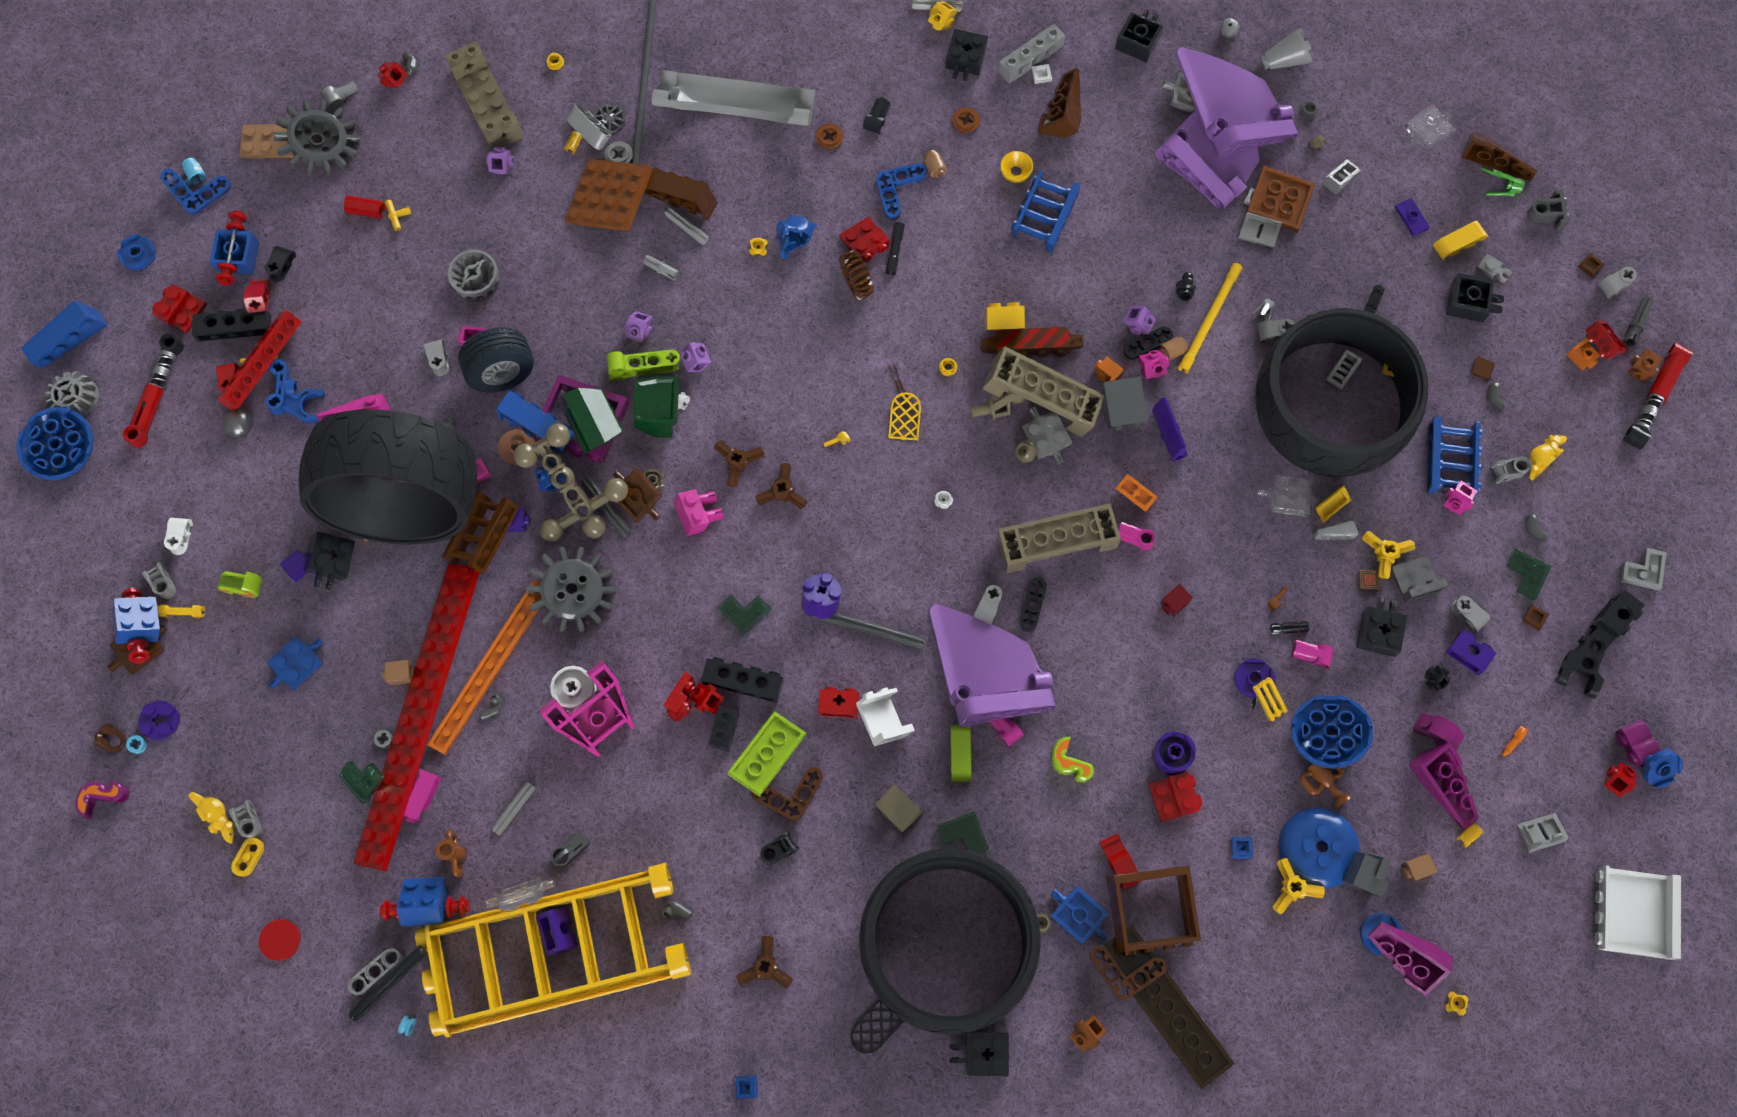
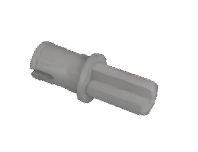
M646 255L643 263L656 270L657 274L665 275L673 281L679 273V270L665 264V261L661 262L650 255Z

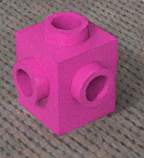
M1153 350L1148 352V354L1139 356L1140 371L1145 379H1158L1168 374L1169 360L1161 351Z
M1460 480L1455 489L1450 488L1445 495L1447 500L1444 506L1461 516L1464 510L1469 511L1474 504L1472 499L1477 490Z

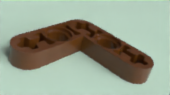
M818 768L808 769L791 799L770 787H767L763 792L768 796L769 792L773 793L769 797L768 803L764 802L766 800L765 797L760 796L757 798L756 794L752 791L751 796L756 802L791 821H798L803 817L823 780V775ZM817 772L819 780L812 782L811 785L815 787L813 790L809 786L803 785L805 781L807 783L810 782V773L814 774ZM802 789H807L810 792V796L806 800L799 798L798 794ZM775 797H780L783 800V804L779 808L772 806L771 802ZM788 801L790 802V804H788V807L792 809L798 807V812L800 814L791 817V812L786 809L785 813L781 811L785 808L786 802Z
M1097 945L1089 953L1091 962L1113 994L1120 1000L1131 998L1162 976L1167 970L1166 962L1160 957H1155L1125 976L1104 946ZM1096 949L1099 952H1104L1102 958L1105 962L1108 959L1111 961V963L1106 964L1102 969L1099 966L1103 964L1102 961L1099 958H1094V956L1096 955ZM1154 961L1155 963L1160 962L1162 964L1160 967L1161 972L1159 973L1157 970L1152 972L1153 978L1150 979V975L1144 970V967L1150 970L1154 966ZM1108 967L1116 969L1117 975L1114 979L1106 976L1105 971ZM1137 973L1145 975L1146 981L1144 984L1139 985L1135 982L1134 977ZM1120 976L1123 979V981H1120V984L1123 987H1128V990L1126 991L1128 994L1127 996H1125L1124 994L1120 995L1118 993V991H1120V987L1118 986V984H1115V986L1111 984L1112 982L1117 981L1120 978Z

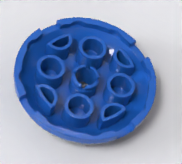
M53 407L42 410L29 418L23 431L19 432L16 449L20 463L29 473L44 480H60L74 475L85 466L93 451L94 437L89 423L82 415L68 408Z
M1320 695L1303 703L1295 712L1291 723V737L1297 751L1309 762L1324 768H1343L1358 762L1369 751L1373 741V724L1366 710L1354 700L1341 695H1337V697ZM1334 732L1337 735H1327V733Z
M1309 808L1296 813L1286 822L1279 838V853L1281 859H1288L1295 876L1299 875L1301 880H1306V884L1323 886L1324 889H1328L1344 883L1342 880L1348 871L1354 851L1360 852V844L1355 830L1344 817L1328 809ZM1318 842L1324 844V853L1317 850L1316 845Z

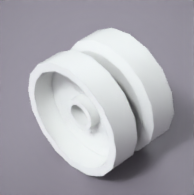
M564 667L552 678L550 685L551 695L566 712H571L597 691L596 684L582 667Z

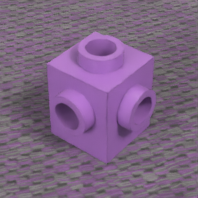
M504 147L492 149L486 157L489 172L506 174L514 164L511 150H505Z
M1130 306L1123 322L1136 335L1149 334L1156 318L1145 306Z
M635 311L626 321L625 330L627 331L625 337L630 338L634 342L643 343L652 335L653 327H651L653 317Z
M688 343L679 353L687 372H701L711 364L704 344Z

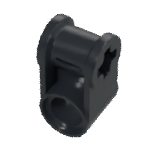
M280 246L273 248L271 256L265 265V271L270 275L272 281L281 282L285 279L292 266L293 258H296L295 251Z
M790 831L783 833L761 849L760 856L764 864L773 865L800 849L791 839ZM766 851H773L775 857L772 860L765 859L764 854Z

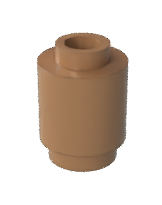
M931 150L924 155V163L930 176L935 178L942 177L947 167L940 153L936 150Z
M1176 337L1161 344L1158 351H1161L1170 361L1183 355L1188 350V347L1182 337Z

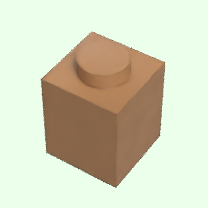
M409 660L386 662L385 669L382 670L384 681L390 686L410 683L413 676V664Z
M1429 853L1402 863V874L1405 879H1409L1410 883L1438 873Z

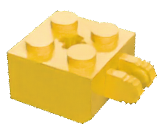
M1009 302L1007 306L1001 307V303L988 304V307L984 308L985 330L1025 328L1024 306H1020V302Z

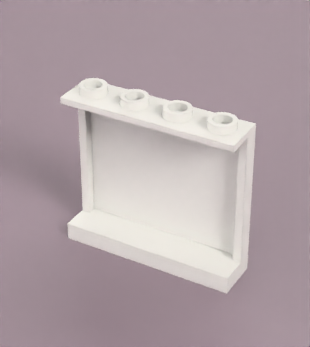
M1609 866L1599 867V870L1596 872V882L1599 883V891L1595 895L1596 903H1599L1598 911L1595 914L1598 932H1596L1594 938L1595 944L1598 945V950L1669 960L1681 959V876H1664L1609 868Z

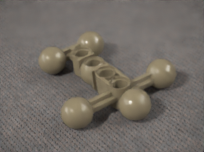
M561 423L550 425L547 428L546 436L532 445H518L514 450L513 458L518 466L529 468L536 463L538 454H541L543 457L542 465L549 471L548 474H551L552 485L561 490L560 493L563 492V497L572 510L558 520L549 518L541 523L540 535L545 541L556 542L560 540L564 529L578 520H584L582 529L588 537L599 538L606 531V523L601 516L592 514L593 511L609 501H623L628 494V487L623 480L613 478L606 482L603 492L589 500L582 488L576 485L577 481H575L573 471L566 467L565 463L562 464V458L559 454L553 453L550 449L551 446L563 447L570 439L568 428ZM549 457L556 459L557 464L555 467L548 464ZM560 473H564L567 476L566 483L559 481L558 476ZM570 489L577 491V499H572L569 496ZM580 506H586L588 508L587 515H583L580 513Z

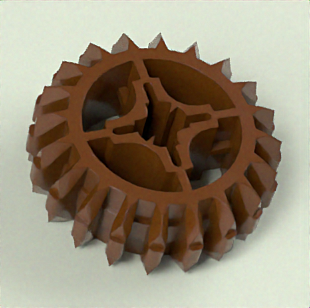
M854 250L839 257L840 268L852 294L858 300L868 298L874 293V286L863 259Z

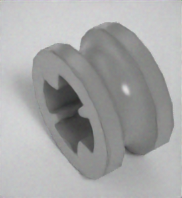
M386 730L378 731L374 736L375 744L383 749L390 747L393 735ZM386 734L388 741L382 744L379 738H383V735Z

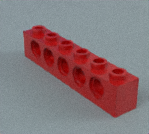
M288 310L281 312L216 400L231 411L238 409L302 321Z

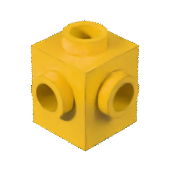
M945 1L937 2L930 10L928 22L938 31L946 30L954 24V17L958 10Z

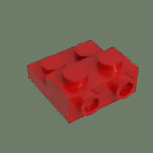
M870 217L865 218L839 234L840 239L849 251L854 250L858 252L865 263L870 261L876 253L885 252L889 246V239Z
M171 284L170 287H166L163 290L161 301L153 305L152 314L158 320L188 333L192 328V315L202 313L207 303L191 295L188 291Z
M1597 320L1585 329L1588 333L1586 334L1587 339L1592 344L1595 343L1599 348L1597 352L1603 359H1613L1615 356L1622 355L1628 351L1606 321Z
M687 672L683 673L663 704L667 710L668 717L676 722L682 720L683 717L686 718L692 710L688 696L691 697L693 690L696 688L694 686L696 683L692 675Z
M1188 771L1148 784L1161 823L1199 812L1201 810L1200 806H1203L1201 796L1199 794L1196 795L1193 788L1196 787L1195 778L1193 775L1189 776Z

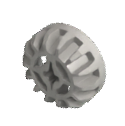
M467 250L458 254L448 268V279L457 294H461L465 299L471 297L473 300H477V297L481 295L485 298L487 297V292L490 290L493 292L495 284L499 283V269L494 259L488 253L481 250ZM486 272L489 276L487 284L484 283L483 276ZM481 284L485 286L480 290H471L474 286H480Z
M68 371L64 372L63 377H54L56 381L53 385L48 383L47 388L49 391L44 393V398L46 399L45 406L47 408H68L85 418L97 405L99 392L96 384L80 372L75 371L72 374ZM69 381L68 384L61 386V383ZM56 390H58L59 399L57 401L54 396Z

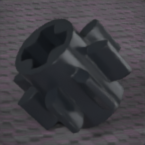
M1438 665L1430 667L1424 676L1427 680L1425 684L1437 691L1446 688L1450 682V677L1447 676L1449 671Z

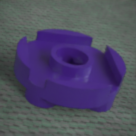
M1252 658L1239 665L1235 671L1234 682L1241 694L1249 698H1257L1252 687L1268 677L1272 678L1275 684V674L1265 661ZM1256 674L1260 681L1258 680L1256 683H1253L1249 677ZM1261 687L1260 690L1263 696H1265L1266 694L1263 688Z
M155 701L151 704H146L139 716V730L143 735L152 740H164L177 730L180 715L176 708L166 701ZM161 714V718L164 721L160 722L159 726H157V723L154 721Z

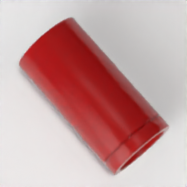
M350 195L345 197V213L378 219L383 217L381 214L385 210L384 201Z

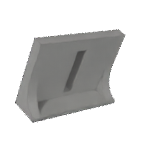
M1247 212L1238 238L1273 249L1282 222ZM1263 225L1260 238H1256L1259 226Z
M1555 813L1517 824L1527 845L1528 853L1566 842L1569 838ZM1537 824H1540V825H1541V827H1542V829H1543L1545 835L1547 836L1548 840L1545 839V837L1543 836V834H1542V832H1541V830H1540V828H1539V826H1538Z

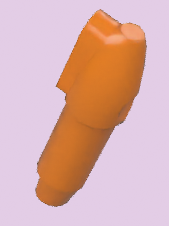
M1519 727L1513 734L1511 741L1504 747L1505 750L1502 756L1509 755L1522 742L1528 733L1527 728Z

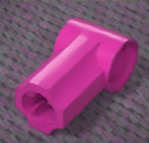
M1121 523L1119 534L1122 541L1138 546L1145 551L1152 549L1155 542L1153 531ZM1148 537L1151 542L1144 543L1141 538Z
M1296 640L1292 657L1311 662L1314 666L1317 664L1328 669L1331 665L1334 648L1324 644L1313 645Z
M1009 718L989 721L998 732V737H1002L1006 742L1005 745L1007 747L1024 735L1019 726L1014 721L1011 722Z

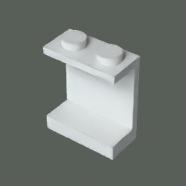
M883 688L874 694L872 691L867 692L856 703L874 747L903 739L915 731L912 724L901 725L890 697L898 692L897 688L890 690Z

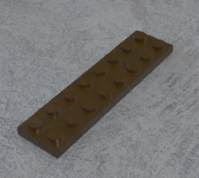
M1133 925L1126 928L1128 943L1144 941ZM1115 937L1103 945L1125 976L1156 957L1153 952H1144V949L1137 950L1138 954L1125 955V952L1117 951ZM1154 961V966L1150 970L1144 967V970L1149 973L1150 979L1153 978L1152 972L1156 970L1159 973L1161 972L1160 967L1162 964L1160 962L1155 963ZM1167 971L1133 995L1134 999L1200 1089L1206 1087L1235 1064ZM1137 973L1134 980L1137 984L1142 985L1145 983L1146 977L1143 973Z

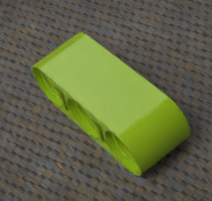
M950 725L951 782H971V727Z

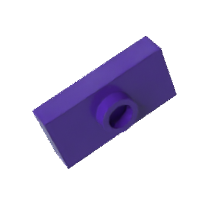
M1412 198L1396 204L1395 209L1412 237L1429 230L1428 223Z

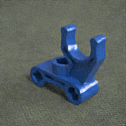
M281 359L274 360L269 368L276 379L275 394H271L266 398V405L271 413L278 416L286 412L305 423H318L319 420L316 415H309L304 412V405L311 398H324V390L308 388L301 391L299 395H296L297 381L290 380L288 366Z

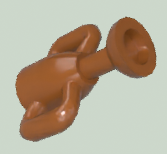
M1315 764L1311 765L1299 777L1300 783L1309 794L1318 795L1324 788H1328L1336 798L1334 801L1336 809L1352 798L1350 794H1342L1334 784L1336 779L1344 775V767L1334 768L1337 773L1332 774L1330 768L1320 767ZM1310 776L1318 784L1316 789L1306 777Z
M447 830L445 833L446 840H442L437 844L436 854L440 859L446 860L451 864L453 876L460 879L464 875L462 864L466 861L467 851L464 847L458 845L456 833L452 830Z

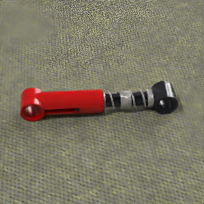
M165 333L161 336L159 340L161 356L158 357L159 363L155 365L153 370V378L150 379L151 383L145 385L130 425L122 433L124 440L135 448L143 447L148 441L147 434L164 393L162 385L163 382H166L165 378H168L170 373L169 367H172L170 364L184 349L182 341L173 333Z
M1676 342L1669 349V355H1666V360L1647 395L1649 400L1646 401V405L1639 415L1640 419L1626 432L1627 437L1624 436L1623 438L1624 442L1639 450L1643 449L1650 439L1649 425L1653 424L1652 420L1656 418L1659 406L1666 403L1679 375L1693 354L1692 350Z

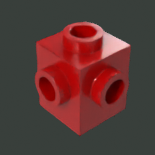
M396 62L383 63L378 69L380 72L377 74L380 78V83L386 88L400 87L404 82V78L408 75L402 66Z
M699 683L693 690L689 700L695 703L694 708L703 713L707 710L715 715L718 706L721 705L725 698L717 693L718 689L708 683L705 686Z
M1621 762L1616 767L1612 765L1605 773L1604 785L1620 798L1627 792L1630 793L1637 785L1635 783L1637 779L1635 771L1630 766H1625Z

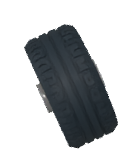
M495 327L478 332L465 341L458 354V362L466 383L471 388L484 393L501 392L519 385L530 375L534 366V358L526 337L519 331L507 327Z

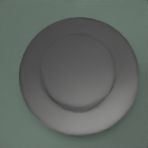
M1307 101L1301 105L1299 112L1303 118L1312 119L1317 115L1318 109L1314 102Z

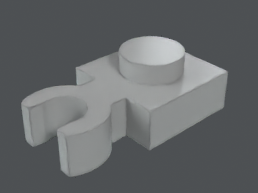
M1486 254L1476 269L1491 279L1494 275L1497 276L1501 283H1505L1508 280L1503 277V274L1508 276L1512 274L1510 269L1501 268L1503 263L1489 254Z

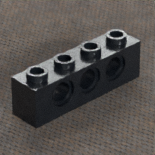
M237 309L236 311L222 310L217 313L202 312L192 315V336L198 342L263 336L271 326V314L268 310L248 313L245 309Z
M713 657V659L707 658L701 678L703 685L709 683L719 689L778 703L784 680L780 676L781 674L769 671V673L761 672L762 669L752 666L750 669L745 668L737 662L728 664L724 663L723 659ZM722 671H729L727 678L719 677ZM742 675L748 676V680L745 683L738 682V678ZM760 680L767 681V685L763 688H759L757 683Z

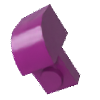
M1422 713L1413 728L1414 732L1432 738L1437 745L1450 742L1456 751L1465 737L1457 725L1440 715L1434 717Z

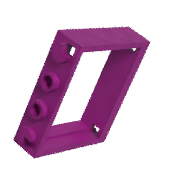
M558 375L542 412L545 414L547 412L551 413L561 389L568 391L576 388L601 389ZM603 390L610 405L617 407L615 415L621 424L629 406L627 397ZM614 439L600 447L599 450H593L587 454L582 451L578 443L570 441L565 450L570 451V454L580 458L582 455L588 457V460L593 463H598V461L604 463Z

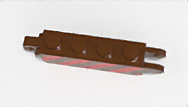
M1066 327L999 329L995 333V337L982 339L980 349L983 353H995V356L1005 346L1026 357L1037 355V357L1042 358L1048 356V354L1062 357L1069 354L1070 350L1083 348L1084 341L1083 335L1070 334L1069 329Z

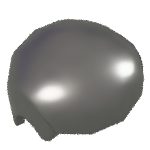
M235 409L229 411L222 420L223 429L231 437L239 438L249 433L251 425H253L252 416L244 410Z

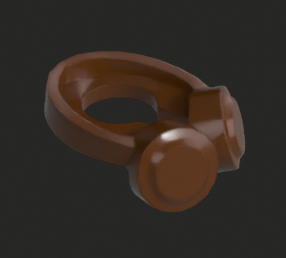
M111 723L101 726L98 730L99 732H96L94 736L95 746H100L108 752H119L126 745L124 733L114 728ZM103 734L118 736L120 744L116 747L110 746L108 740L103 738Z

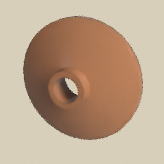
M522 429L510 430L501 437L498 443L499 455L505 462L518 465L513 458L515 448L521 444L532 445L535 443V440L526 435Z

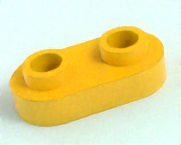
M248 838L243 842L231 865L232 872L235 875L247 877L253 872L264 852V844L260 839ZM253 845L257 846V850L255 852L251 851V847ZM246 863L247 868L242 871L241 865Z

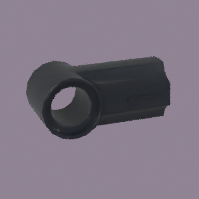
M876 98L870 114L867 113L864 119L863 129L881 134L880 129L882 126L884 127L885 117L891 106V103L886 98Z

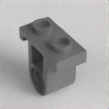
M1556 190L1550 199L1536 200L1527 212L1528 219L1534 223L1557 222L1555 231L1563 230L1569 223V214L1566 211L1567 199L1564 197L1563 190Z

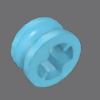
M135 735L127 740L126 747L130 752L140 754L145 751L147 742L143 737ZM136 740L141 742V745H138V749L132 747Z
M405 1015L399 1025L398 1033H405V1036L409 1037L416 1024V1019H409V1016Z

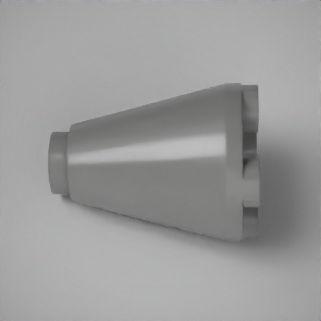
M1302 28L1293 31L1266 51L1263 56H1260L1265 70L1306 65L1313 62L1309 52L1311 51V46L1308 40L1304 41L1305 35Z

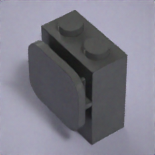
M1141 376L1100 384L1101 392L1105 395L1102 407L1108 429L1113 428L1114 431H1120L1129 425H1132V428L1143 427V423L1148 421Z

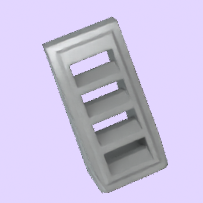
M1347 159L1326 176L1323 185L1333 194L1337 195L1361 169ZM1347 165L1353 170L1352 173H1349L1344 167Z
M1346 349L1326 378V381L1342 390L1362 361V358ZM1346 358L1353 362V366L1344 361V359ZM1340 365H1345L1350 369V371L1345 370ZM1337 369L1346 374V377L1337 373ZM1333 375L1341 379L1342 383L1340 384L1332 378Z
M1351 520L1318 529L1313 536L1317 540H1352L1357 537L1358 531L1354 521Z

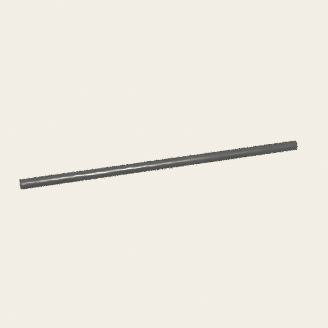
M657 0L649 1L632 164L640 163Z

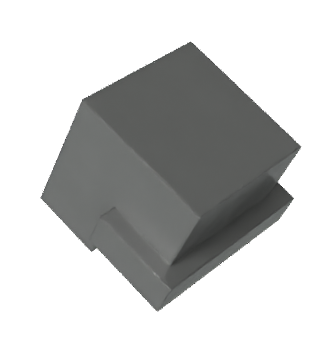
M1354 851L1352 861L1342 881L1371 895L1383 898L1389 884L1383 879L1391 860Z

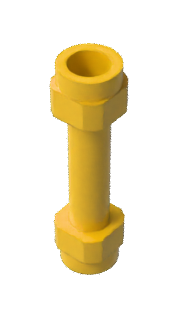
M157 605L158 617L168 618V615H192L194 618H200L205 615L202 614V611H205V606L193 605L192 608H174L168 605Z

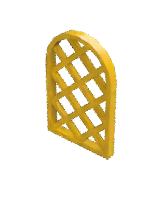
M900 393L893 399L891 404L888 438L918 441L921 414L920 401L912 393ZM902 396L905 400L899 404L896 399ZM912 397L917 400L913 405L909 401ZM895 402L898 406L893 409V405ZM905 402L911 406L907 410L902 407ZM917 404H919V411L915 408ZM899 407L904 412L900 416L895 413ZM912 408L917 413L913 417L908 414ZM892 413H893V414L895 415V417H896V419H895L893 422H892ZM905 414L909 418L906 423L900 419ZM917 416H918V424L913 420V419L916 418ZM899 420L902 426L897 429L894 423ZM912 421L915 427L910 430L907 424ZM891 426L896 430V431L893 432L892 434H891ZM905 427L909 432L903 436L900 430ZM915 429H917V437L913 433ZM898 433L901 437H894V435ZM911 434L914 438H907V436Z

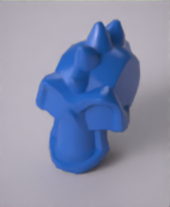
M790 215L786 221L780 220L777 223L776 239L779 244L781 258L787 259L790 257V252L806 245L812 238L817 224L809 222L805 216L793 217Z

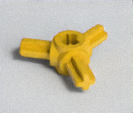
M1367 531L1362 536V540L1375 549L1374 553L1376 554L1377 561L1380 563L1378 577L1381 579L1390 578L1391 564L1395 563V559L1399 558L1400 554L1415 550V543L1412 540L1400 543L1387 540L1382 541L1371 531Z
M1287 858L1277 861V866L1284 881H1281L1283 887L1280 891L1282 894L1272 906L1275 912L1283 914L1292 901L1296 902L1298 898L1304 899L1305 896L1322 899L1324 897V887L1306 884V880H1301L1299 875L1295 876ZM1296 884L1298 891L1293 892L1291 890L1293 887H1290V885Z

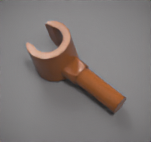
M1283 587L1268 602L1267 605L1272 611L1282 605L1279 599L1288 590L1286 587Z

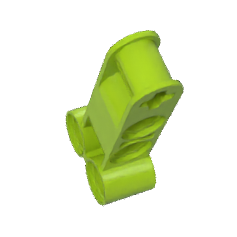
M675 350L627 355L615 351L606 355L608 376L611 383H615L614 381L617 380L625 381L629 377L671 373L679 369L680 355ZM652 361L657 362L656 365H650L649 363ZM633 363H636V364H638L639 366H638V367H632V366H630V365L633 364Z

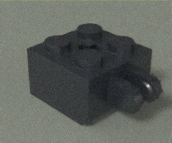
M1147 9L1144 10L1142 16L1133 12L1130 13L1117 37L1115 46L1116 50L1146 63L1161 37L1164 26L1157 23L1159 15L1156 13L1153 15L1152 20L1148 19L1149 10Z
M954 29L945 67L946 69L954 70L953 79H957L959 71L964 72L963 81L968 80L969 74L980 76L987 50L988 36Z
M1458 273L1451 282L1446 315L1483 323L1489 316V313L1498 314L1503 311L1502 306L1491 304V302L1502 303L1504 302V296L1492 293L1494 285L1492 279Z
M319 531L311 535L304 571L316 574L313 584L315 588L320 587L323 576L328 577L325 585L327 591H331L334 579L342 581L348 577L355 541Z
M1379 597L1376 608L1368 606L1362 613L1356 648L1396 657L1401 653L1407 615L1395 612L1396 600H1391L1389 609L1384 610L1385 598Z
M967 1032L966 1045L950 1044V1049L966 1050V1058H950V1063H966V1076L1009 1077V1033ZM986 1048H989L990 1052L993 1053V1056L989 1057V1061L982 1057V1052H985Z

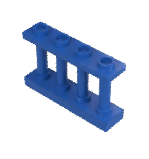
M1040 170L1038 176L1035 175L1031 185L1033 187L1031 191L1028 190L1026 193L1025 205H1021L1019 208L1018 220L1013 221L1011 226L1013 231L1012 237L1016 238L1019 231L1043 240L1047 244L1046 250L1053 252L1077 199L1081 185L1074 182L1072 188L1065 189L1042 180L1044 171ZM1039 187L1063 195L1066 198L1065 204H1059L1038 196L1036 192ZM1033 201L1057 210L1060 215L1058 218L1053 219L1029 210L1030 205ZM1025 216L1050 225L1053 228L1052 232L1046 234L1022 225Z
M1433 417L1429 422L1427 493L1435 494L1441 487L1455 488L1460 482L1442 479L1440 477L1442 469L1469 472V482L1464 483L1476 489V494L1480 492L1481 482L1478 481L1481 473L1479 457L1482 453V447L1479 446V441L1482 437L1480 422H1475L1471 429L1446 427L1442 424V417ZM1449 434L1470 437V447L1444 444L1441 442V436ZM1443 451L1470 454V465L1443 462L1441 453Z

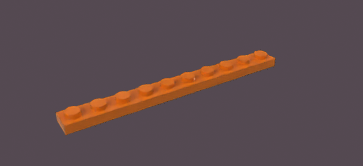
M535 579L531 583L532 586H540L541 584ZM525 592L427 744L428 746L446 756L539 611L538 609L531 612L530 605L541 600L540 594H528Z

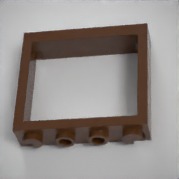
M1190 866L1106 876L1117 951L1125 952V955L1138 954L1137 950L1144 949V952L1157 951L1156 947L1163 946V950L1173 949L1175 944L1180 943L1182 947L1193 945L1194 941L1201 940ZM1177 876L1186 935L1128 943L1119 884Z

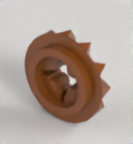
M963 107L956 110L953 114L952 124L955 130H959L960 133L967 132L969 134L971 131H976L980 125V115L973 108ZM969 116V122L964 125L963 120Z
M828 123L818 128L815 138L817 144L823 150L827 148L831 151L832 148L838 149V146L843 143L844 134L838 125ZM826 133L830 136L833 135V141L830 139L826 140Z

